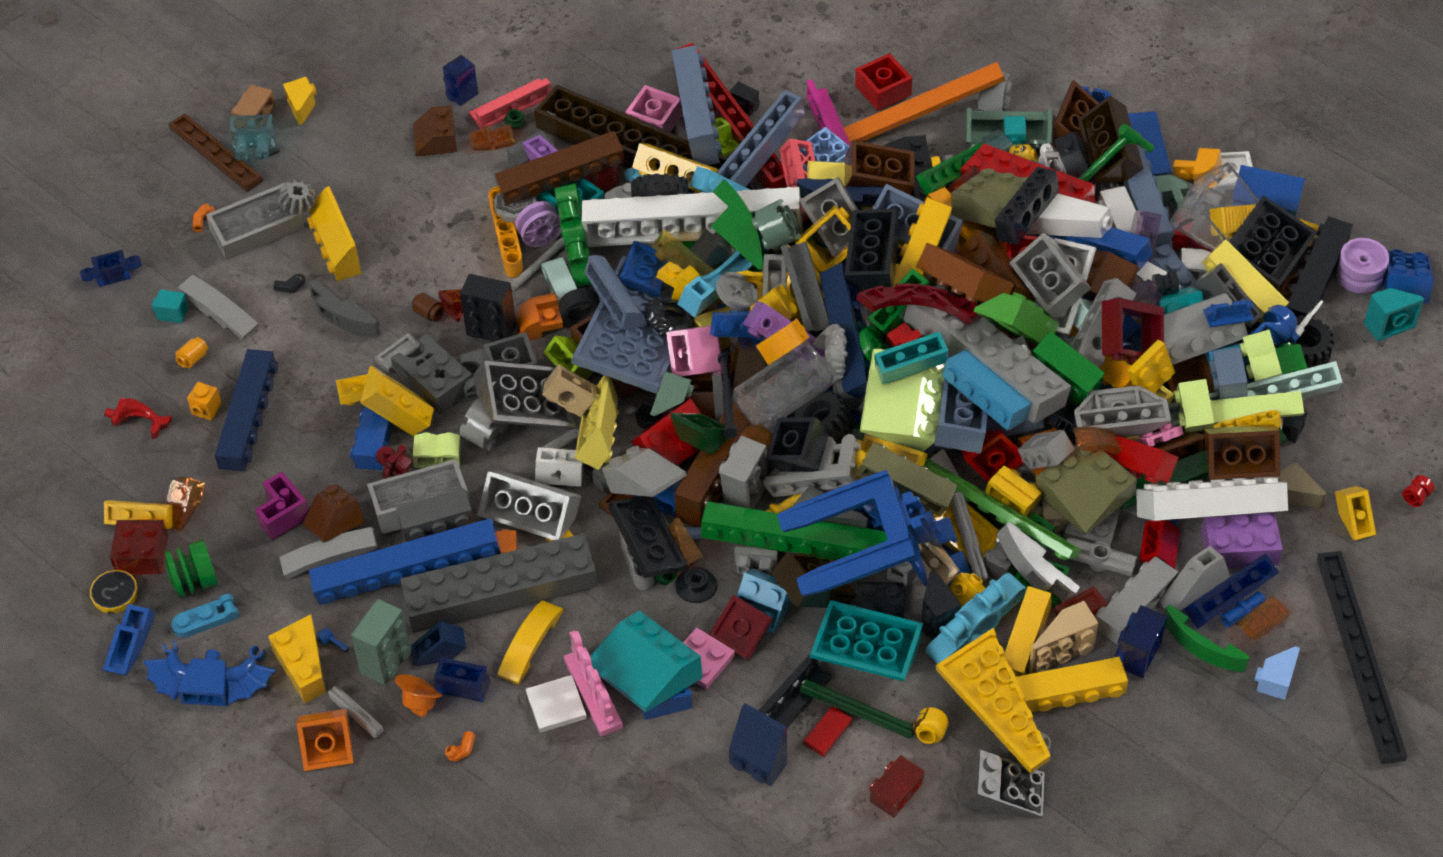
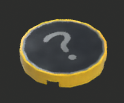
M107 571L93 581L90 588V598L98 610L104 613H108V611L119 613L126 610L127 604L132 605L136 601L138 585L134 577L126 571Z

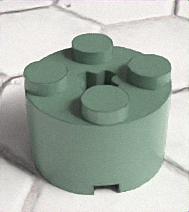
M782 199L757 210L755 218H752L753 226L757 231L760 230L763 236L762 243L767 250L773 249L776 251L781 248L780 246L788 245L800 239V233L796 234L795 230L799 227L790 207L781 204L783 202Z

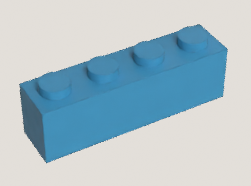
M965 349L946 360L942 377L1006 430H1010L1027 420L1032 403Z

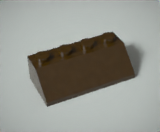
M1112 96L1107 97L1078 119L1090 167L1119 139L1118 130L1121 125L1127 124L1132 128L1126 106ZM1126 144L1093 176L1094 182L1100 184L1127 181L1142 171L1144 168L1137 144Z

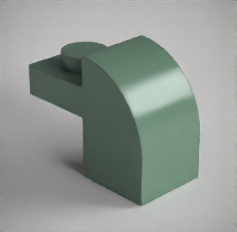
M1156 176L1157 190L1162 193L1163 205H1170L1173 214L1184 216L1185 210L1188 209L1187 184L1175 176Z

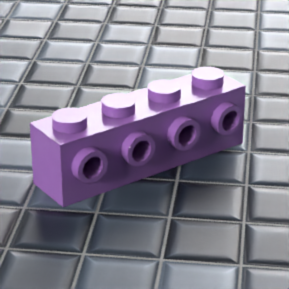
M756 301L743 325L749 328L747 332L758 339L761 336L766 339L792 321L767 304ZM806 332L809 338L783 355V357L791 362L798 361L801 363L800 368L809 374L812 372L819 373L817 368L813 366L812 359L815 357H825L826 349H817L812 344L815 337Z

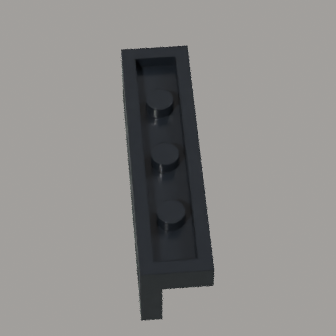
M809 654L758 711L788 728L814 699L800 692L802 682L808 679L825 687L831 680V674L820 668L818 660L810 658Z

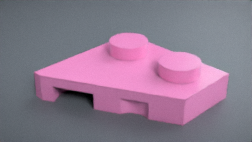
M1172 423L1160 427V431L1140 435L1139 438L1132 440L1148 446H1154L1155 443L1165 442L1184 433L1181 425L1173 426Z

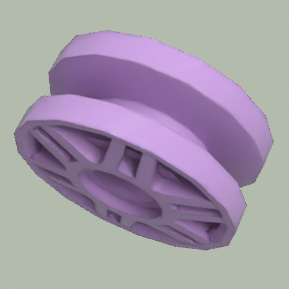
M546 201L535 202L519 213L515 221V228L527 246L533 248L542 247L551 243L561 233L560 216L552 203Z

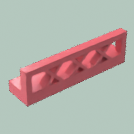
M538 78L470 111L469 117L483 131L504 121L507 112L510 110L518 109L522 112L541 103L550 93L551 83L547 78L543 80Z
M789 139L779 149L787 187H797V179L807 178V172L803 169L802 164L804 163L808 166V162L815 161L811 142ZM799 147L806 149V157L799 151ZM802 206L804 222L809 216L806 215V211Z

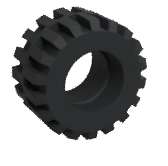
M1304 316L1297 318V325H1300ZM1311 317L1304 327V332L1292 345L1304 344L1309 346H1301L1306 366L1311 368L1327 364L1330 361L1335 338H1333V332L1329 330L1327 324H1322L1320 319L1314 320Z
M821 391L819 394H812L811 397L805 398L804 402L800 403L797 406L798 409L793 412V418L816 417L830 429L829 437H832L836 444H841L843 437L847 434H852L851 430L855 428V419L841 395L835 394L833 391L828 393Z

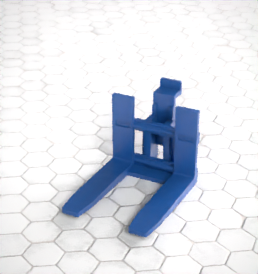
M887 470L801 502L777 515L781 530L788 532L876 502L887 541L820 566L798 577L797 583L802 596L824 592L905 562L911 564L923 585L926 586L928 582L927 573L918 544H924L929 541L934 542L936 546L950 541L956 543L957 537L952 522L948 517L936 521L932 512H927L919 497H914L911 491L902 494L901 497L897 486L894 487Z

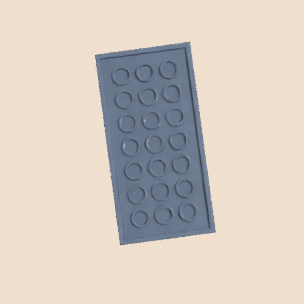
M626 256L622 257L615 271L618 278L626 262ZM664 283L660 297H656L624 286L643 316L645 315L643 311L645 310L646 303L656 298L660 300L671 299L674 291L672 286ZM601 299L572 357L571 363L657 394L664 373L670 366L667 335L659 336L658 332L650 328V323H647V321L645 327L621 330ZM665 312V318L673 322L684 319L685 314L680 316L672 312Z

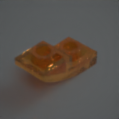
M510 124L492 131L486 126L469 133L472 148L476 151L495 150L516 144Z
M1090 426L1073 429L1077 438L1075 441L1082 450H1088L1094 454L1102 450L1114 455L1122 450L1114 432Z
M1273 596L1239 621L1238 625L1254 640H1257L1269 633L1273 626L1287 619L1291 612Z

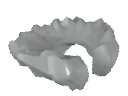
M839 324L828 326L812 343L817 349H826L825 357H815L812 359L813 366L817 368L818 372L825 379L837 383V380L844 377V368L846 367L844 362L847 356L845 351V345L847 344L846 336L844 335L845 329L840 328Z

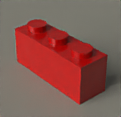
M1112 434L1106 449V453L1134 477L1140 479L1141 475H1144V480L1157 485L1159 481L1169 483L1179 458L1164 450Z

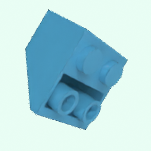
M756 569L744 572L737 597L773 618L774 621L768 632L774 634L790 606V596L776 583L774 576Z

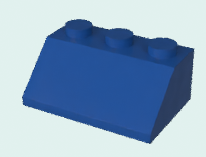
M1241 165L1231 206L1254 205L1265 195L1296 217L1305 178Z

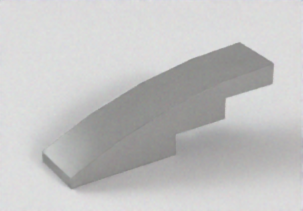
M191 275L177 288L179 292L185 293L186 298L208 319L212 317L224 329L229 328L241 340L245 339L258 327V323L244 310L195 275Z
M372 527L342 533L324 543L319 540L281 556L280 562L283 575L289 580L309 569L366 554L378 548V544Z

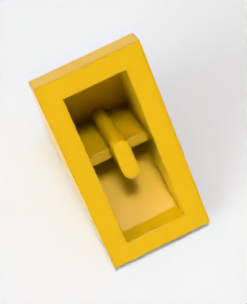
M782 284L758 300V302L767 304L787 319H792L800 314L799 307Z

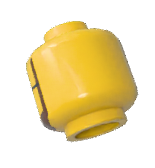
M928 707L922 709L913 726L916 737L926 744L940 742L949 725L948 718L944 712L937 708Z

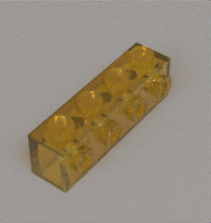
M666 230L651 245L656 250L654 255L662 262L667 259L682 269H686L690 265L701 277L714 271L713 268ZM720 298L716 300L720 304L723 302Z

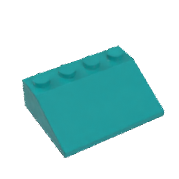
M830 600L812 647L810 658L905 681L921 644L923 623Z
M640 610L620 621L590 655L592 667L598 671L599 676L644 712H648L703 678L701 656Z

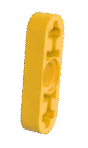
M1268 410L1222 421L1215 424L1213 428L1275 425L1279 428L1282 425L1279 411Z

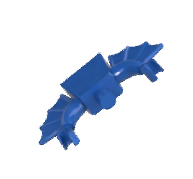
M173 641L174 648L172 650H167L165 643L162 645L165 654L168 656L167 658L145 660L143 662L148 668L146 679L155 684L156 692L167 694L172 700H176L179 695L182 704L228 706V703L232 704L239 699H250L257 690L266 688L269 678L277 672L275 668L255 663L262 662L267 657V652L264 649L256 656V653L259 651L257 646L250 648V658H247L239 666L227 668L225 661L219 660L220 652L216 650H207L205 659L194 658L190 661L189 665L182 663L177 654L179 649L176 641Z

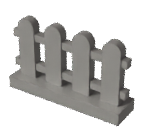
M852 434L844 436L841 444H836L834 439L828 436L819 471L780 472L775 468L774 471H770V476L765 477L764 486L773 497L803 494L809 485L826 492L855 482L859 479L853 472L858 467L854 461L856 450H860L861 444L857 442V439ZM840 452L838 464H833L835 453Z

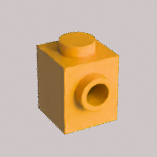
M201 382L196 383L187 397L192 415L211 421L222 405L218 388Z

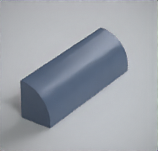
M599 255L589 256L585 274L621 330L645 327V317L608 261Z

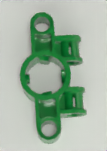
M574 183L555 188V196L572 279L577 288L592 285L585 274L588 258L591 256V247H588L582 225V206L577 185Z

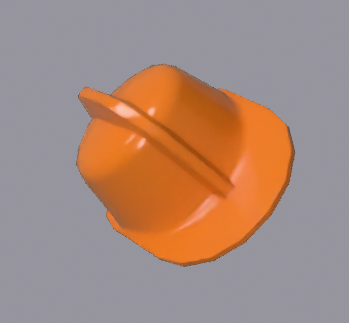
M405 674L395 677V683L402 689L403 705L420 717H425L427 711L433 709L437 698L442 697V693L419 677Z

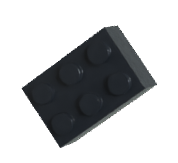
M468 274L460 292L466 335L492 342L511 337L516 327L511 283Z

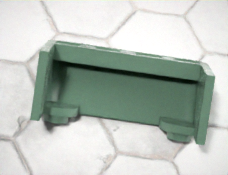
M972 108L965 110V144H969V148L981 142L987 145H1004V116H1025L1026 144L1032 145L1033 149H1040L1042 144L1052 143V109H1047L1045 112L972 111Z

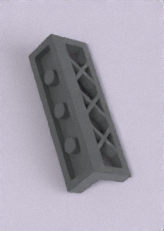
M807 242L793 246L787 244L780 246L806 332L814 334L825 330L829 326V316L825 308V301Z

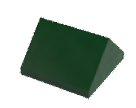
M671 413L670 418L679 439L710 455H713L729 439L723 434L724 424L702 413Z

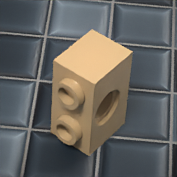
M558 364L544 382L542 396L548 401L564 407L569 413L581 417L595 400L597 386Z

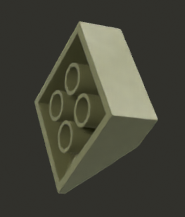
M983 169L951 193V215L962 220L996 227L995 218L1028 177L1022 178L1014 176L1012 173H999L993 169Z
M1087 436L1074 446L1075 450L1060 464L1049 466L1036 476V486L1042 492L1041 497L1084 535L1136 494L1137 479Z

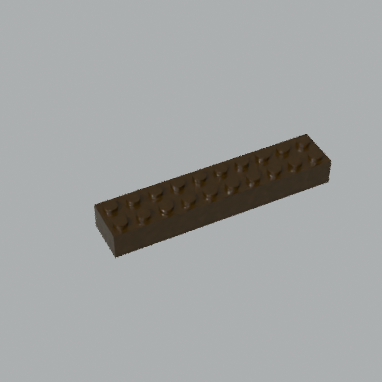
M556 85L534 110L536 128L575 145L614 131L624 152L625 162L620 165L627 168H632L639 143L650 144L693 160L688 140L560 85ZM718 154L720 163L708 166L720 169L728 158ZM657 160L655 164L657 169H659L660 167L659 160ZM676 166L674 168V174L678 175L679 169Z

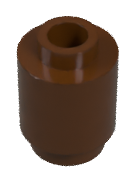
M420 293L412 300V310L428 321L438 322L443 317L445 308L442 306V303L428 294Z

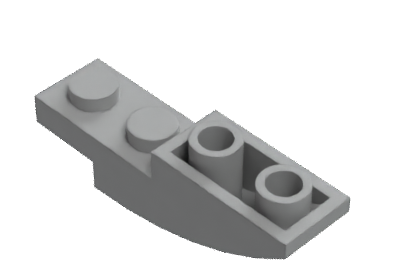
M1010 522L998 531L997 537L1007 557L1031 586L1043 591L1049 590L1064 602L1076 594L1080 586L1055 568L1052 563L1042 558L1046 550L1038 542L1032 540L1020 528Z

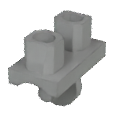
M748 545L746 547L735 546L734 556L738 574H744V572L750 570V567H759L758 571L771 575L772 570L778 564L777 551Z

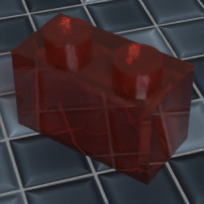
M900 755L895 762H889L880 779L876 778L869 788L870 802L895 818L924 784L925 771Z

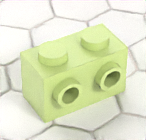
M1206 379L1178 383L1177 391H1174V401L1176 405L1179 404L1181 413H1178L1179 426L1184 427L1185 433L1202 431L1204 428H1213L1214 418Z

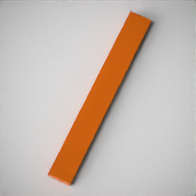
M995 62L848 125L843 129L850 144L852 140L863 142L1005 81L998 62Z

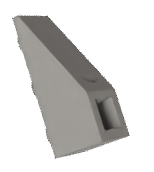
M1208 546L1192 557L1159 600V604L1165 610L1169 604L1181 611L1230 578L1224 557L1211 546Z

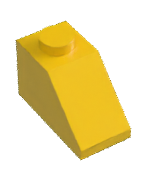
M307 77L283 84L286 99L299 125L304 123L316 104L314 98L317 95L316 88L313 83H309Z
M1354 486L1335 491L1339 515L1351 538L1359 540L1376 535L1368 490Z

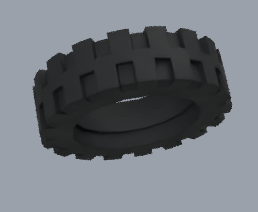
M647 174L644 177H636L631 182V198L636 196L689 194L688 180L683 176L679 177V175Z

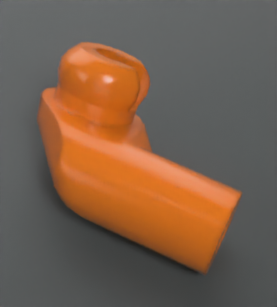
M466 731L463 734L461 745L457 747L455 745L448 746L445 749V755L448 757V760L457 762L469 756L472 752L476 735L473 732Z

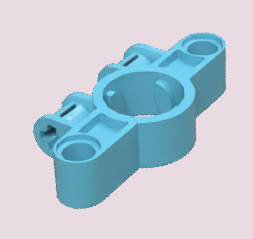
M1010 573L1004 574L997 581L994 579L990 580V585L981 593H976L973 599L968 601L954 614L955 617L946 626L942 625L939 628L941 633L928 645L926 654L938 664L990 629L994 628L995 630L1000 619L1022 600L1027 588Z

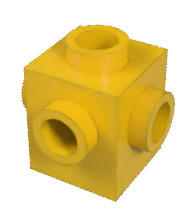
M960 573L956 575L951 581L952 584L948 587L961 603V608L973 599L976 593H981L985 589L982 585V579L974 573Z

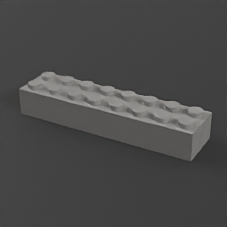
M940 284L934 286L937 288L948 290ZM907 305L904 321L912 328H917L922 336L940 331L947 346L949 357L966 349L1032 403L1027 419L1033 424L1065 407L1071 385L985 318H981L968 325L956 316L939 309L920 305Z

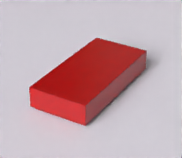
M832 706L805 738L804 745L825 757L851 725L852 718Z

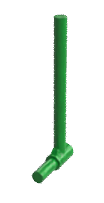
M1123 124L1118 130L1119 139L1078 179L1090 180L1126 144H1137L1149 153L1154 150V145L1145 140L1140 133L1129 125Z

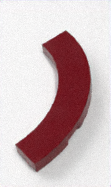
M895 284V287L886 288L878 286L867 289L857 295V301L871 312L895 305H920L947 312L963 320L968 325L983 318L974 312L978 304L967 300L963 296L958 298L948 294V290L920 284Z

